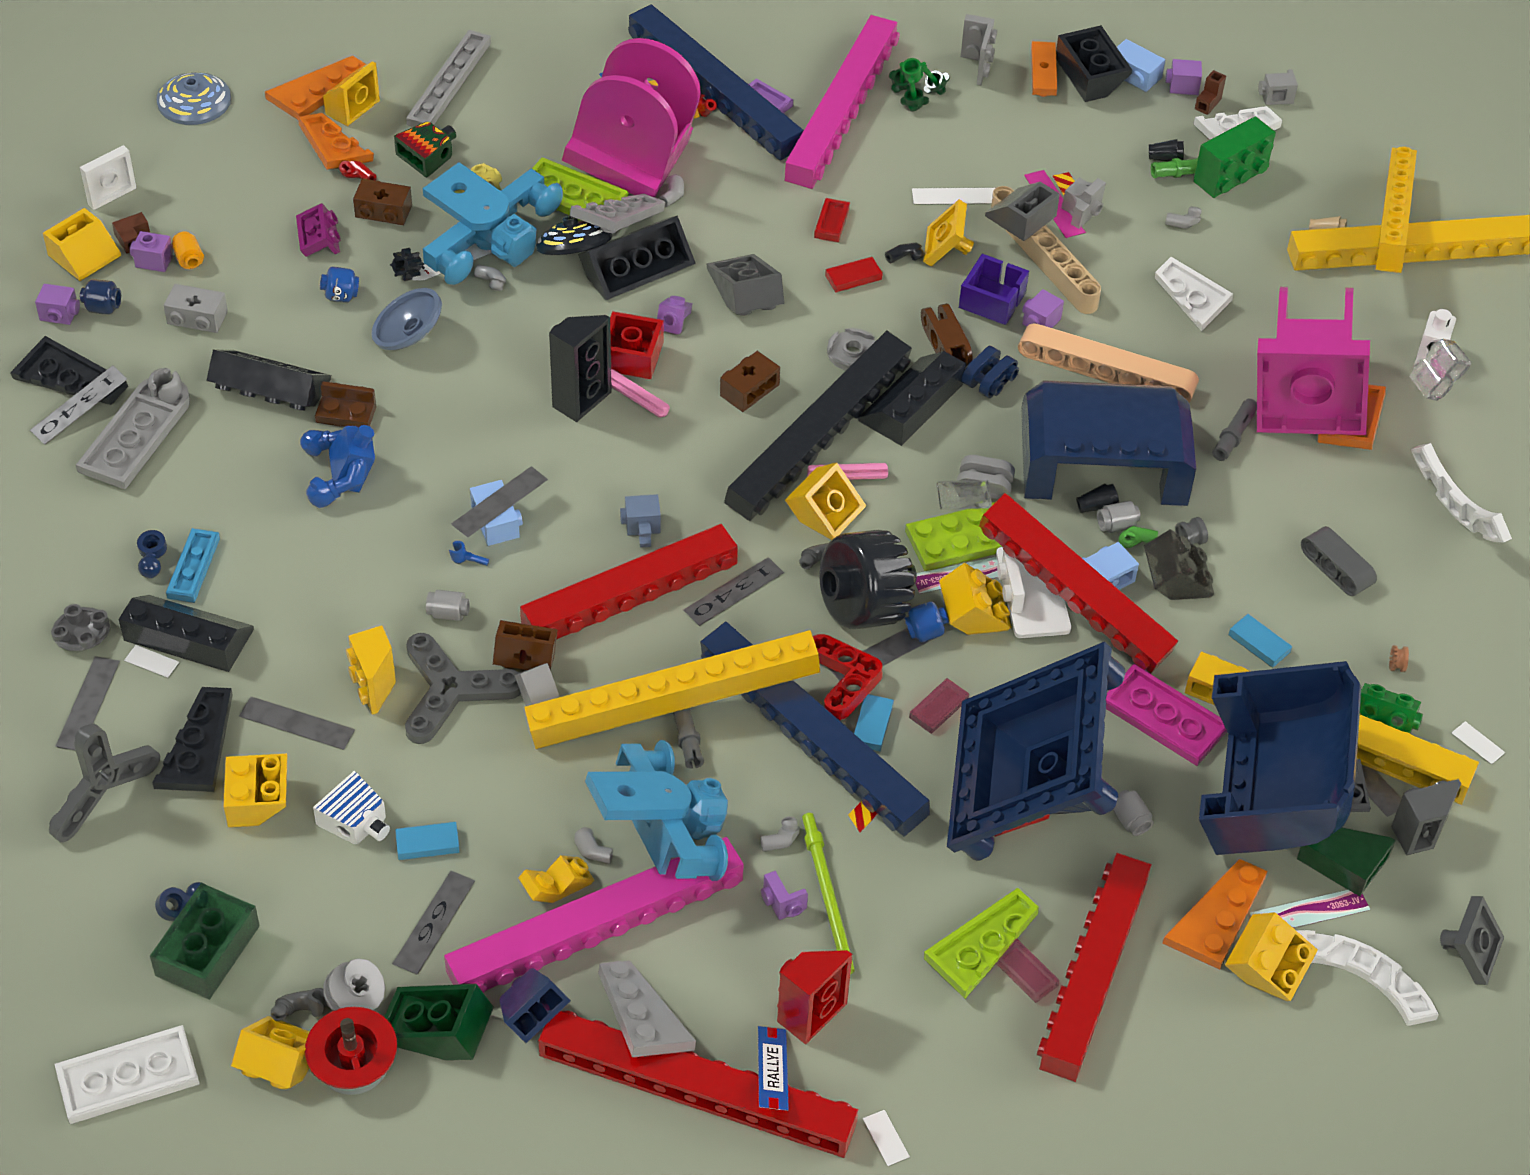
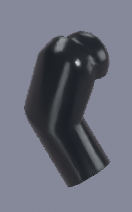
M917 242L900 244L885 252V258L889 263H893L910 254L912 260L916 261L924 256V251L921 249L922 245Z

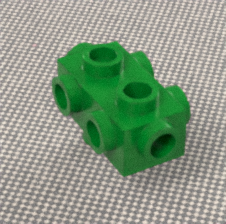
M1364 684L1361 689L1360 715L1410 734L1413 729H1419L1423 714L1419 713L1421 701L1415 700L1408 694H1397L1388 691L1378 684Z

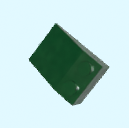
M477 984L397 987L385 1018L395 1031L397 1048L442 1060H473L494 1006Z

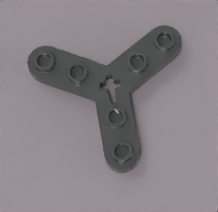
M417 633L407 640L406 648L409 658L430 685L429 690L405 723L406 736L413 743L424 744L434 738L459 701L509 700L521 694L514 676L519 674V672L515 670L458 671L431 635ZM452 683L455 684V688L450 687L445 692V685L450 686Z
M97 724L81 727L75 735L74 746L83 778L76 788L71 790L67 801L59 812L51 818L49 834L59 842L70 840L78 832L107 789L152 773L160 762V753L151 746L146 745L112 756L107 734Z

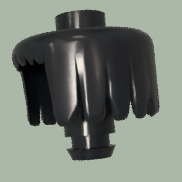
M879 529L840 534L828 543L823 552L819 571L823 601L832 618L845 628L863 629L893 625L904 619L906 614L902 613L908 612L911 609V603L903 602L914 598L915 590L910 588L916 583L917 572L910 558H897L907 555L908 550L904 545L895 544L900 543L901 540L897 536L892 535L890 531Z

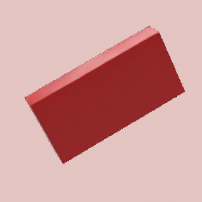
M825 198L814 231V238L839 242L850 209V202Z
M873 257L825 269V276L835 293L882 280L883 276Z

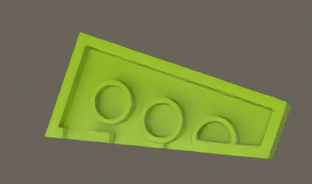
M1016 888L924 951V960L966 999L1038 915L1039 906L1019 888Z

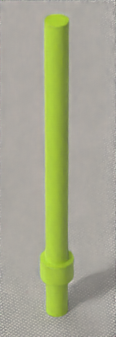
M806 813L802 816L806 831L804 839L807 850L811 851L836 950H848L850 952L823 852V847L825 846L823 836L817 829L814 814ZM853 961L851 964V974L855 972Z

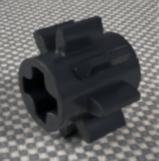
M403 248L401 252L393 253L395 258L390 266H392L395 272L394 276L403 275L404 281L420 276V269L424 265L419 256L420 253H411L410 248Z

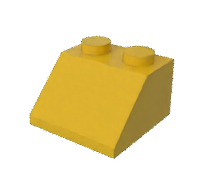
M372 61L355 70L323 95L325 115L348 127L380 101L375 62Z
M837 462L816 467L785 499L799 522L830 540L840 535L866 507V504Z
M267 1016L241 1029L231 1066L240 1069L241 1073L247 1077H260L268 1080L275 1088L290 1089L302 1082L309 1070L305 1057V1043L310 1031L283 1021H275L272 1017Z

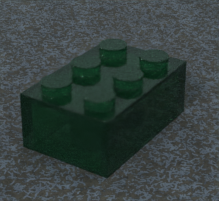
M201 883L150 955L155 976L210 1000L260 927L256 906Z

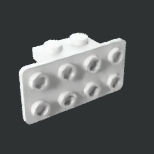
M1003 547L998 548L996 552L998 578L1003 583V599L1008 604L1015 636L1017 638H1031L1069 634L1071 632V623L1065 600L1059 595L1051 593L1041 579L1030 575L1020 561L1016 558H1011L1004 552Z

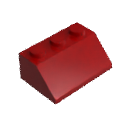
M848 950L801 952L794 960H787L779 971L780 985L778 988L777 1022L805 1045L847 1005L853 955Z

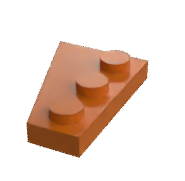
M1368 384L1366 435L1318 434V443L1372 450L1386 395V387Z

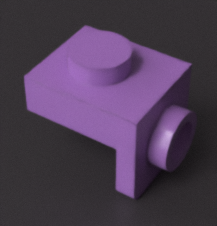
M670 296V298L668 297L661 302L657 319L664 320V331L680 334L684 319L691 314L693 303L685 302L686 299L680 296Z
M776 871L764 875L761 895L765 904L772 906L779 920L798 916L807 909L808 893L806 889L788 894Z

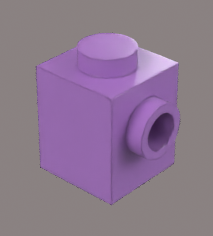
M1173 59L1171 69L1167 68L1165 78V82L1170 84V93L1199 95L1202 80V61Z
M140 231L136 241H133L130 247V255L134 258L135 267L165 272L173 257L170 236Z
M43 284L35 301L40 321L70 325L74 315H77L80 310V301L76 298L75 289L71 287Z
M1042 289L1033 299H1028L1024 304L1022 324L1027 327L1029 324L1035 323L1053 328L1061 320L1064 300Z

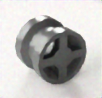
M1200 517L1192 518L1188 523L1179 522L1175 526L1177 541L1183 549H1189L1195 543L1201 545L1208 541L1207 527Z

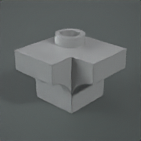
M1079 177L1065 190L1061 208L1071 214V225L1079 229L1092 216H1097L1101 212L1106 182L1097 178L1093 183H1090Z

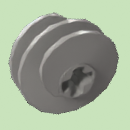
M358 958L338 965L327 975L323 984L325 1000L333 1011L345 1007H364L375 1010L384 998L385 984L383 976L377 966L365 959Z

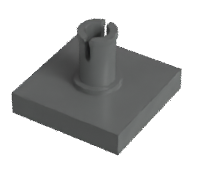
M1471 896L1459 930H1442L1440 943L1445 950L1457 949L1476 985H1487L1504 940V935L1484 897Z

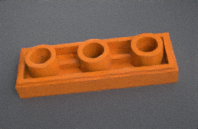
M1032 41V95L1042 97L1056 96V42Z

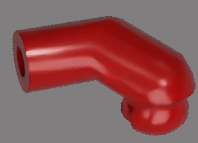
M700 94L697 109L702 117H707L716 109L717 105L713 99L707 98L705 100L703 98L705 95Z
M342 161L339 165L341 174L347 178H363L376 181V174L360 161Z

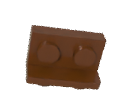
M322 382V397L315 413L316 423L341 427H360L361 425L370 427L376 410L375 390L373 388Z

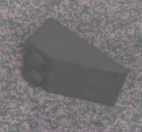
M755 254L706 264L707 270L726 306L735 314L748 315L752 313V310H772L776 308V305L784 304L782 274Z

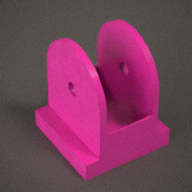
M634 38L618 44L607 58L602 78L595 80L582 97L573 134L565 146L561 161L616 187L627 190L633 195L646 194L655 198L688 144L693 127L691 125L700 99V84L691 65L674 49L658 41ZM647 78L655 80L658 86L650 84Z
M1280 286L1276 339L1258 338L1257 432L1366 435L1370 340H1352L1354 288L1345 287L1344 320L1288 319V287Z

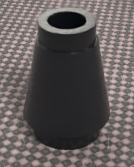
M1173 139L1149 144V159L1166 162L1172 161L1174 158L1184 160V141Z
M1104 483L1077 497L1076 502L1080 513L1098 511L1106 505L1119 503V498L1115 486Z

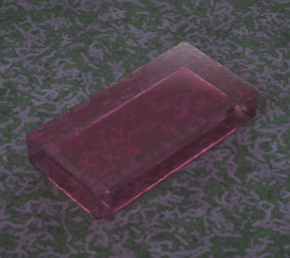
M946 678L910 711L909 718L932 734L962 706V701L969 698V693Z
M1017 938L996 963L1035 1003L1059 986L1060 980Z

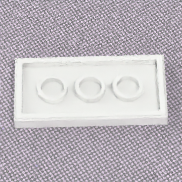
M183 1025L54 1064L70 1124L199 1085Z

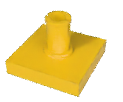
M958 199L927 227L923 262L929 266H933L953 247L964 255H967L972 250L974 241L964 236L967 204L962 200Z

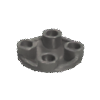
M71 604L64 609V614L54 623L51 634L55 643L66 650L82 651L91 649L100 644L108 635L110 629L109 618L104 610Z

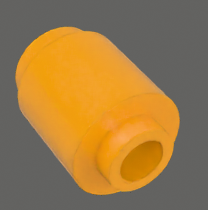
M186 231L179 232L173 237L172 249L180 266L184 269L198 267L204 260V254L196 237Z

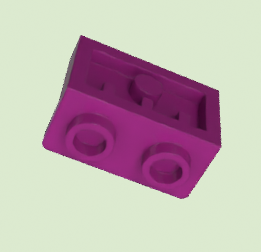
M320 203L296 215L300 251L305 257L327 246L334 254L340 252L339 242L341 238L337 231L338 218L332 210L329 211L323 203Z

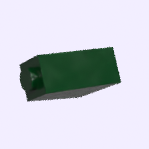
M1341 827L1332 835L1316 844L1301 846L1297 860L1360 897L1389 859L1396 840L1388 836Z

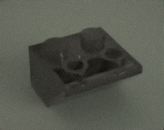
M1169 529L1144 545L1155 590L1170 600L1210 598L1215 595L1212 587L1213 577L1208 571L1206 564L1208 560L1206 553L1202 548L1191 544L1185 536H1180Z

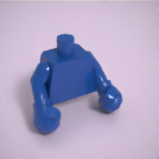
M361 425L360 427L345 426L342 430L334 432L328 430L324 432L309 430L303 434L300 439V445L308 455L316 457L321 451L329 449L332 479L324 481L319 477H315L310 481V485L306 489L307 497L313 506L318 508L326 507L335 501L336 498L341 497V493L345 491L360 492L375 460L372 439L375 433L371 427L367 425Z

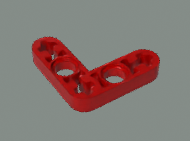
M817 634L813 636L818 651L819 663L845 675L824 699V708L838 720H843L855 710L881 681L882 662L878 658L829 635ZM843 656L851 657L853 660H851L850 662H841L838 659ZM850 685L861 687L858 691H849L846 688Z

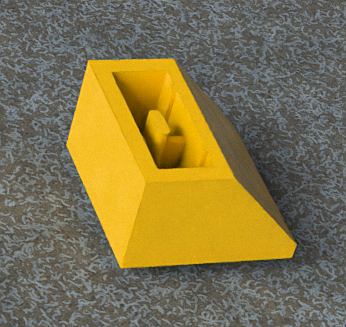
M86 208L81 209L43 232L48 256L79 281L121 256L120 250L101 220Z
M963 563L939 580L950 625L967 635L1008 631L1011 629L1010 612L1003 599V587L997 580L989 578L979 569H974L966 563Z
M382 625L349 635L350 648L346 649V655L351 665L348 667L353 683L358 682L360 688L357 690L362 705H368L372 715L378 713L396 683L392 647Z
M287 753L226 757L224 811L228 827L259 826L286 807Z
M1275 912L1252 914L1225 966L1246 984L1285 1001H1291L1318 949Z

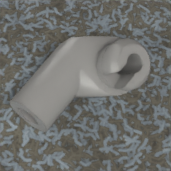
M677 174L667 178L666 183H669V191L660 196V200L665 201V207H668L684 195V180Z

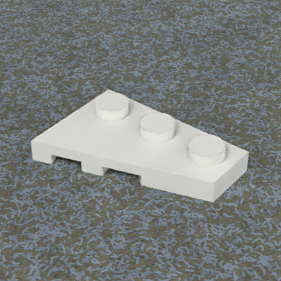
M1265 106L1239 110L1238 114L1226 116L1225 113H1218L1215 115V118L1205 119L1204 116L1195 117L1194 125L1209 139H1212L1254 116L1258 117L1273 130L1281 127L1282 119Z
M1170 257L1155 272V279L1201 332L1233 300V293L1173 257Z

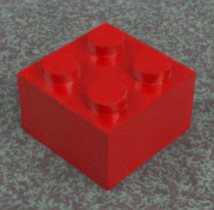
M612 311L610 316L611 369L623 375L652 379L664 343V320Z

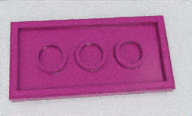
M1135 664L1125 673L1123 683L1119 687L1107 692L1106 709L1196 766L1201 763L1227 733L1221 717Z

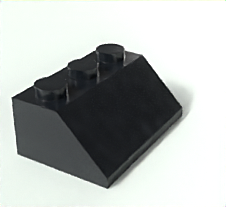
M1102 25L1058 35L1056 60L1084 102L1108 97L1132 74L1131 67Z

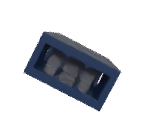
M534 968L529 969L522 977L516 978L512 986L499 999L504 1022L525 1043L571 1001L548 977Z

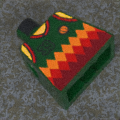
M424 122L394 135L395 153L427 178L452 157L451 141L457 135L454 128L450 125L440 130L431 122Z

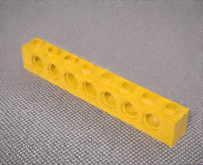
M1392 147L1375 270L1402 273L1417 150H1412L1409 147Z

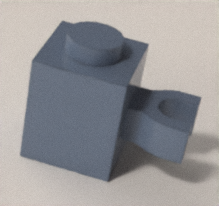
M658 494L625 496V508H620L621 525L626 524L627 536L639 535L640 548L651 547V534L661 533Z

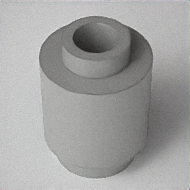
M1131 501L1106 505L1103 509L1097 511L1098 525L1101 531H1108L1109 533L1137 526V522L1140 521L1139 508Z
M436 590L435 592L428 593L426 614L433 615V618L462 621L463 616H467L469 613L470 600L465 598L464 592Z
M1124 790L1118 793L1117 804L1113 811L1126 831L1131 832L1134 836L1148 831L1154 824L1151 819L1152 814L1137 791Z

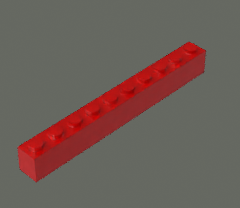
M564 1010L556 1014L545 1025L538 1040L540 1057L845 1158L857 1125L859 1109L853 1108L847 1102H835L821 1097V1095L814 1091H802L791 1087L789 1084V1111L759 1107V1075L750 1070L742 1071L732 1068L720 1060L711 1061L699 1057L693 1051L632 1057L621 1030L609 1027L606 1023L599 1020L590 1021L581 1018L572 1011Z

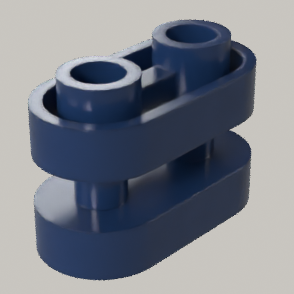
M989 345L966 367L962 375V383L970 388L980 384L979 393L987 398H991L994 395L998 396L1004 385L1008 381H1013L1018 375V361L1008 355L999 360L1001 351Z

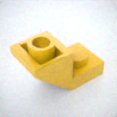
M560 855L546 872L525 869L518 877L533 901L554 903L591 885L595 881L588 871L587 863L583 859Z

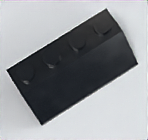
M678 215L663 219L611 240L597 248L578 254L588 280L605 300L696 264Z
M607 315L567 317L561 323L553 326L549 332L552 407L575 422H578L612 393L610 317Z
M213 349L206 381L216 383L215 388L231 391L232 387L239 389V394L255 398L256 394L265 396L264 401L280 404L282 400L289 402L290 408L305 411L306 407H316L322 396L321 384L323 381L330 382L332 375L236 350Z
M945 351L920 357L858 417V421L902 446L963 385L962 375L965 371L966 363Z
M152 595L131 598L118 619L124 641L226 672L231 670L254 630L253 625Z

